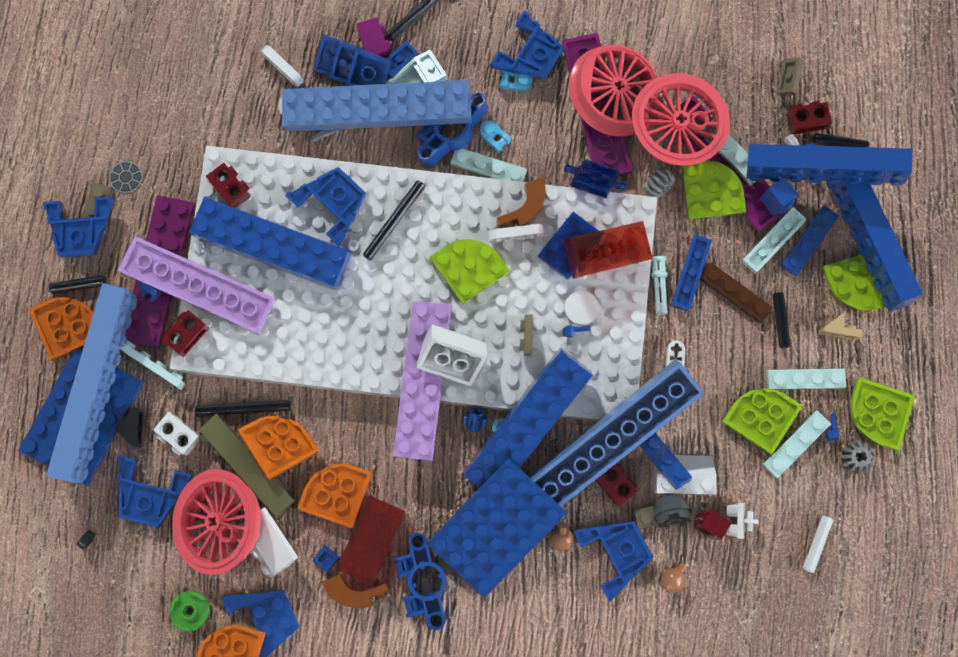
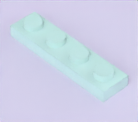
M705 127L703 130L710 134H715V128ZM728 134L726 142L718 153L752 186L756 181L746 178L748 153Z
M466 149L456 150L450 166L487 178L523 182L527 172L526 168Z
M792 207L741 262L756 274L807 219Z
M126 340L124 347L119 348L180 390L184 387L185 383L181 381L183 378L175 371L169 373L166 371V365L160 361L154 363L150 360L152 356L143 350L139 353L135 350L136 346Z
M845 369L766 371L767 389L846 388Z
M816 410L762 465L775 478H779L831 423Z

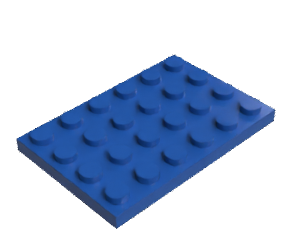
M80 349L74 350L18 449L19 452L47 466L50 464L81 358L82 350ZM118 368L115 369V381L109 389L110 399L107 404L105 403L103 410L105 412L104 419L99 424V437L93 445V458L87 466L88 475L82 483L86 486L90 484L118 432L114 426L128 414L145 383Z
M507 458L434 534L427 544L485 598L567 514V511L511 459Z

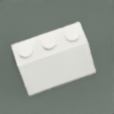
M432 324L424 338L416 368L471 386L487 358L486 343Z
M675 455L692 476V480L677 490L672 487L653 463V494L716 495V471L712 456Z
M264 507L260 510L261 528L259 537L250 553L255 559L258 558L262 564L260 567L263 573L273 578L291 566L298 556Z

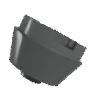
M668 494L655 502L653 519L658 524V528L670 529L669 525L679 523L681 527L691 522L692 509L682 495Z

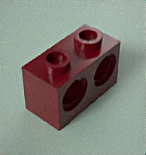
M815 101L806 106L797 104L792 106L786 114L790 134L793 135L826 130L832 124L827 102ZM814 113H818L821 118H817ZM796 116H800L803 121H799Z
M222 163L206 175V178L228 206L237 208L251 197L247 192L250 188L243 180L239 182L236 178L238 173L232 166L227 167L225 163ZM223 175H228L227 180L220 181ZM235 189L240 190L238 195L231 196Z
M187 310L178 316L177 322L173 327H169L164 332V337L161 340L180 356L184 357L210 328L191 311ZM190 321H195V326L192 329H187V324ZM181 335V342L174 344V338Z
M617 462L609 469L615 474L612 481L606 479L605 473L595 481L613 503L619 507L637 492L635 489L637 485L630 477L626 478L622 473L624 469ZM619 485H624L627 488L625 496L619 495L617 491Z
M712 509L704 510L703 512L699 511L694 519L696 522L694 527L713 540H722L732 522Z

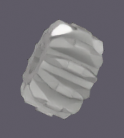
M661 167L647 179L643 190L648 196L659 199L674 184L675 177L665 167Z
M855 441V444L852 442L848 443V448H843V452L846 455L840 457L841 459H846L843 466H849L848 471L853 472L855 470L856 474H861L862 471L865 473L869 472V467H874V463L871 460L876 459V456H871L874 449H867L868 443L861 444V441ZM856 454H860V456H859V458L861 457V460H860V461H857V460H856V459L858 458V457H856Z

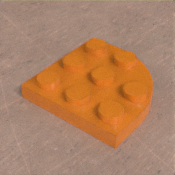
M59 297L47 300L28 309L51 361H55L76 349L84 347L94 313L87 305L75 299Z
M279 416L262 417L237 430L238 435L267 481L319 452L307 431L291 419L287 420L279 418Z
M349 464L330 465L318 471L310 478L304 488L297 509L353 529L373 472Z
M243 625L222 627L203 641L196 657H259L266 632Z

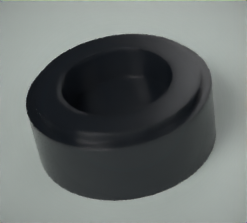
M88 530L76 545L81 549H85L93 541L96 534Z

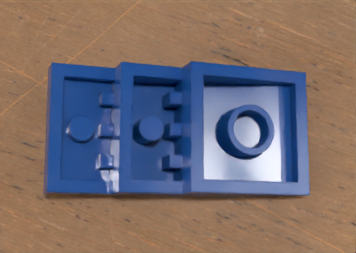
M323 34L313 71L345 83L346 86L385 84L392 61L353 44Z

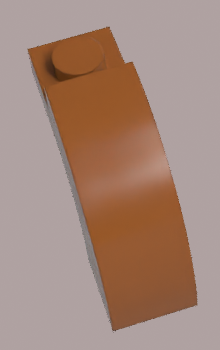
M543 177L525 183L526 202L520 209L497 217L496 223L498 228L514 227L516 223L518 226L530 225L538 217L545 199V182Z
M343 574L322 581L324 589L332 599L350 608L373 606L372 597H375L376 600L387 596L386 592L390 590L388 583L365 591L355 590L346 583Z

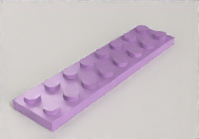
M136 236L117 270L124 275L257 334H260L276 301L272 296Z
M413 301L393 457L433 461L443 377L418 369L416 365L424 338L430 326L433 324L449 330L452 305Z

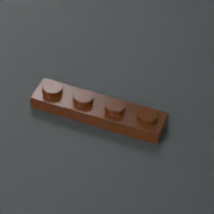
M713 263L709 264L700 277L701 281L760 324L773 309L772 306Z

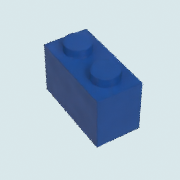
M784 177L769 187L760 200L773 216L778 213L782 215L795 204L794 200L798 194Z

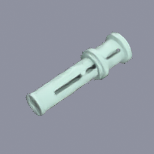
M654 256L651 258V277L654 279L657 315L668 314L665 278L668 276L665 268L666 256ZM659 288H661L662 303H660V290H659Z

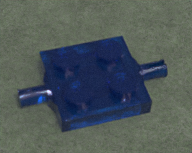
M584 159L578 167L566 164L564 172L574 174L571 187L606 199L614 188L625 192L628 185L617 181L620 170Z

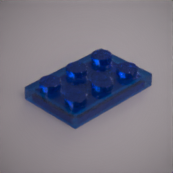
M573 211L537 257L566 280H569L604 234Z

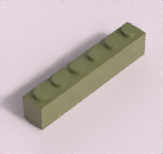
M215 414L199 429L202 433L201 439L207 445L211 443L215 448L213 452L220 459L223 457L227 461L226 467L232 473L236 472L240 479L251 488L258 502L262 501L266 505L265 508L271 517L274 515L275 517H280L296 502L276 477L269 481L266 480L242 439L220 415Z

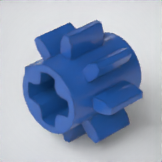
M471 408L469 412L465 411L463 424L467 425L466 428L469 431L479 432L481 428L485 429L487 415H484L483 410Z

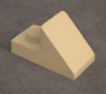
M844 312L818 330V334L856 341L862 338L863 330L856 329V326L853 325L844 326Z

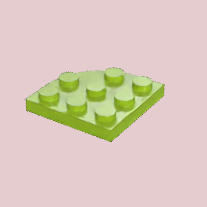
M704 161L695 165L683 166L689 220L746 213L742 183L729 167L715 161Z
M463 239L454 241L429 257L462 305L510 273L509 268L498 253L489 245L477 240Z
M857 255L822 267L832 294L842 304L844 303L859 311H872L884 307L882 296L874 286V278L867 271L863 256Z
M858 377L850 401L852 420L858 431L869 441L895 451H900L915 395Z
M766 388L757 389L739 397L723 418L722 423L771 455L803 406L780 391Z

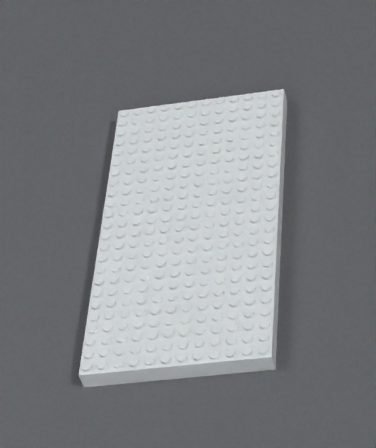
M206 146L194 219L204 197L228 205L206 178V175L222 163H225L227 167L232 166L238 173L236 178L239 182L243 180L250 188L247 192L251 197L236 209L333 245L336 244L326 233L339 219L313 195L297 208L286 198L285 194L290 191L293 192L300 188V186L308 184L321 175L339 167L367 195L340 246L349 250L351 258L337 291L201 241L191 235L188 260L272 296L276 301L260 334H257L181 300L178 316L189 310L210 329L184 357L172 350L171 370L198 375L400 398L413 301L452 305L449 330L485 342L487 347V358L471 386L443 377L440 403L511 411L559 348H562L591 370L593 374L560 417L597 422L639 389L657 197L545 185V199L542 210L538 217L530 224H542L544 235L537 238L491 243L488 240L487 232L492 229H499L496 223L497 217L520 209L526 202L527 196L524 186L527 182ZM223 175L220 181L227 180L228 175ZM417 180L423 182L425 189L372 261L367 260L363 256L364 251ZM235 189L231 196L238 195L240 190ZM463 239L477 240L493 248L509 268L510 273L462 305L429 257L454 241ZM580 290L592 293L599 302L598 316L594 321L585 325L572 322L565 313L566 299L573 292ZM525 314H533L531 356H523V351H520V339H524V332H520V320H524ZM190 321L187 324V329H192L195 326V321ZM568 325L575 327L590 326L591 328L589 331L574 332L573 338L563 337V329ZM181 335L174 338V344L181 342Z

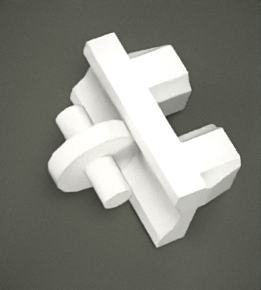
M738 502V505L727 506V516L738 517L737 525H730L726 534L737 537V539H744V523H747V531H753V524H759V520L753 519L752 511H747V519H744L745 503Z

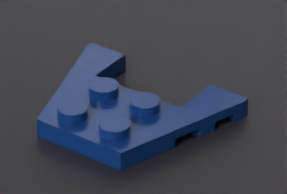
M523 11L515 26L531 34L516 59L498 51L490 63V67L547 79L562 55L564 47L549 33L544 32L540 28V24L536 20L533 21L526 11Z
M337 167L321 175L316 180L300 186V188L293 192L286 193L285 196L297 208L311 195L316 197L339 219L326 235L340 247L367 194L346 173Z
M113 197L95 198L94 217L62 220V202H43V207L48 214V224L51 225L53 231L52 237L59 257L97 255L114 203Z
M119 456V518L159 528L177 502L182 490L192 480L194 475L175 470L169 490L132 480L138 460Z
M635 521L573 531L581 547L600 538L616 569L618 576L600 585L609 602L653 558Z
M285 590L221 597L227 614L248 606L256 629L266 632L259 657H268L300 627Z

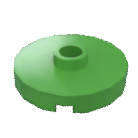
M193 590L185 591L175 596L169 608V616L173 625L179 630L187 632L202 627L210 614V605L207 598L200 592ZM189 607L193 608L192 614H189L187 611Z

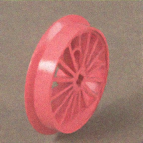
M619 45L597 47L584 53L575 62L569 77L571 101L580 117L597 131L611 136L633 135L636 133L626 104L633 111L634 102L643 89L642 86H646L649 82L656 79L657 75L651 64L633 49ZM602 58H608L610 69ZM614 58L619 59L618 73L614 62ZM595 60L601 67L603 72L594 66ZM626 61L630 65L622 77L623 64ZM634 67L638 72L625 80L631 68ZM594 73L599 78L592 77V74ZM639 75L644 79V81L630 82ZM591 83L598 84V85H602V86H600V87H592V88H591ZM606 91V93L591 101V93ZM608 96L609 99L600 112L594 104ZM612 99H614L612 118L604 115V112ZM650 101L649 108L657 111L658 107ZM619 102L624 120L617 119ZM649 114V119H653L655 117Z
M682 73L660 76L649 82L640 91L634 102L632 122L636 136L648 153L664 163L681 166L702 163L717 154L726 142L730 129V116L727 105L720 93L701 78ZM680 90L689 92L683 110L680 107ZM667 91H676V110ZM662 93L669 109L655 96ZM692 94H694L701 101L687 113V106ZM650 101H652L663 113L649 108ZM703 103H705L710 109L705 112H694ZM649 114L662 120L649 119ZM708 115H713L714 122H709ZM695 120H701L703 125L696 124ZM649 125H662V126H663V127H660V128H657V129H654V130L649 131ZM705 127L715 128V134L713 135L703 130ZM668 130L656 142L650 137L657 133ZM673 132L667 149L665 150L660 147L659 144ZM677 133V153H673L669 149ZM695 134L707 138L712 142L708 146H706ZM681 136L690 154H682ZM689 138L702 150L695 152Z
M221 469L202 472L189 481L179 495L172 522L174 542L182 559L195 571L206 575H217L231 570L250 554L259 537L261 512L258 500L249 486L235 474ZM222 482L225 483V488H224V492H223V497H222V490H221V483H222ZM232 488H233V489L235 490V492H234L233 496H232L231 499H230L231 490H232ZM213 490H214L215 500H214V498H213V496H212V491H213ZM240 497L242 502L234 507ZM244 508L245 515L232 517ZM203 509L208 515L205 516L199 514V512ZM197 517L205 519L204 524L193 526ZM245 519V527L231 523L232 521ZM207 528L194 539L193 530ZM205 537H207L203 546L199 550L197 544L200 541H202ZM212 544L210 556L208 559L207 557H205V554ZM227 545L231 552V555L229 556L227 554ZM218 549H220L221 561L216 562Z

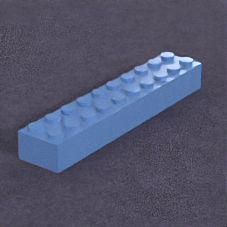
M468 80L282 89V127L288 132L471 123V85Z
M102 283L46 477L80 484L87 478V466L94 454L93 445L99 437V424L105 416L103 411L105 403L107 404L110 399L109 389L115 381L116 374L114 372L121 360V350L119 348L124 347L126 343V330L132 322L130 316L132 310L137 305L136 296L125 288Z
M675 359L530 474L529 477L562 507L705 393L682 364Z

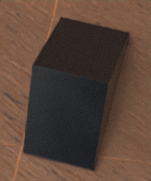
M133 408L114 426L119 434L135 448H142L143 409Z

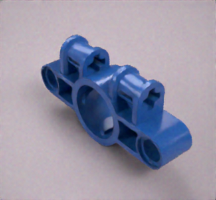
M482 93L471 95V123L461 124L465 129L458 137L447 138L445 135L441 136L442 131L449 124L426 125L420 132L415 133L418 140L423 143L418 149L417 154L425 168H433L450 150H460L469 144L472 139V128L487 114L489 109L486 98Z
M414 533L409 538L411 554L393 558L398 571L397 578L409 575L408 586L413 595L402 597L407 610L405 615L407 618L425 613L428 626L433 630H440L446 622L440 596L446 586V575L441 566L432 562L426 536L422 533ZM421 536L424 543L421 547L413 545L414 537ZM431 566L440 572L438 577L439 581H442V585L437 593L429 592L425 596L415 590L417 586L413 576L418 568L423 570ZM439 615L442 618L441 625H433L431 617Z

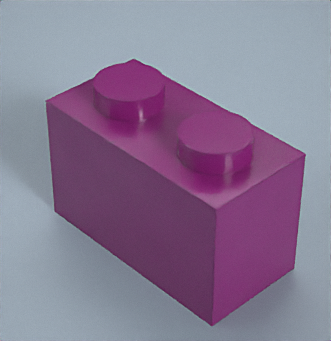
M377 17L357 23V30L363 48L387 58L391 46L389 40L384 39L383 34H386L383 23L379 24Z

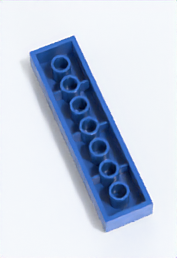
M749 144L746 178L752 181L770 179L772 182H778L785 177L786 180L794 183L807 180L811 183L830 181L832 184L850 182V184L858 185L866 182L871 185L890 183L892 186H901L906 183L912 172L913 149Z
M826 181L828 188L834 194L836 205L842 211L844 222H847L850 228V235L858 245V252L866 262V269L874 278V286L882 296L884 307L889 312L911 305L923 295L922 290L870 183L862 182L861 184L853 185L850 182L832 184L830 181Z
M206 197L203 198L189 231L196 239L335 291L338 290L351 258L349 250Z
M559 348L465 468L463 476L480 488L507 458L511 459L520 468L593 376L592 371L562 348Z

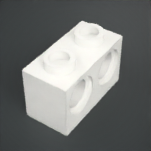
M168 412L154 428V431L158 433L156 437L163 443H170L172 445L171 450L179 456L181 454L188 456L201 440L200 435L171 412ZM172 424L173 431L167 434L166 427ZM184 436H187L188 443L182 447L180 441Z

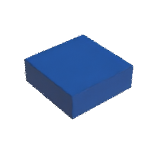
M324 545L312 561L328 573L340 556Z

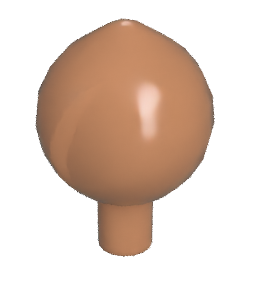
M560 523L559 528H556L550 535V543L558 551L568 550L574 541L573 534L567 528L566 523Z
M680 563L677 569L670 568L663 573L661 582L667 592L677 593L684 588L686 584L684 571L687 568L684 563Z

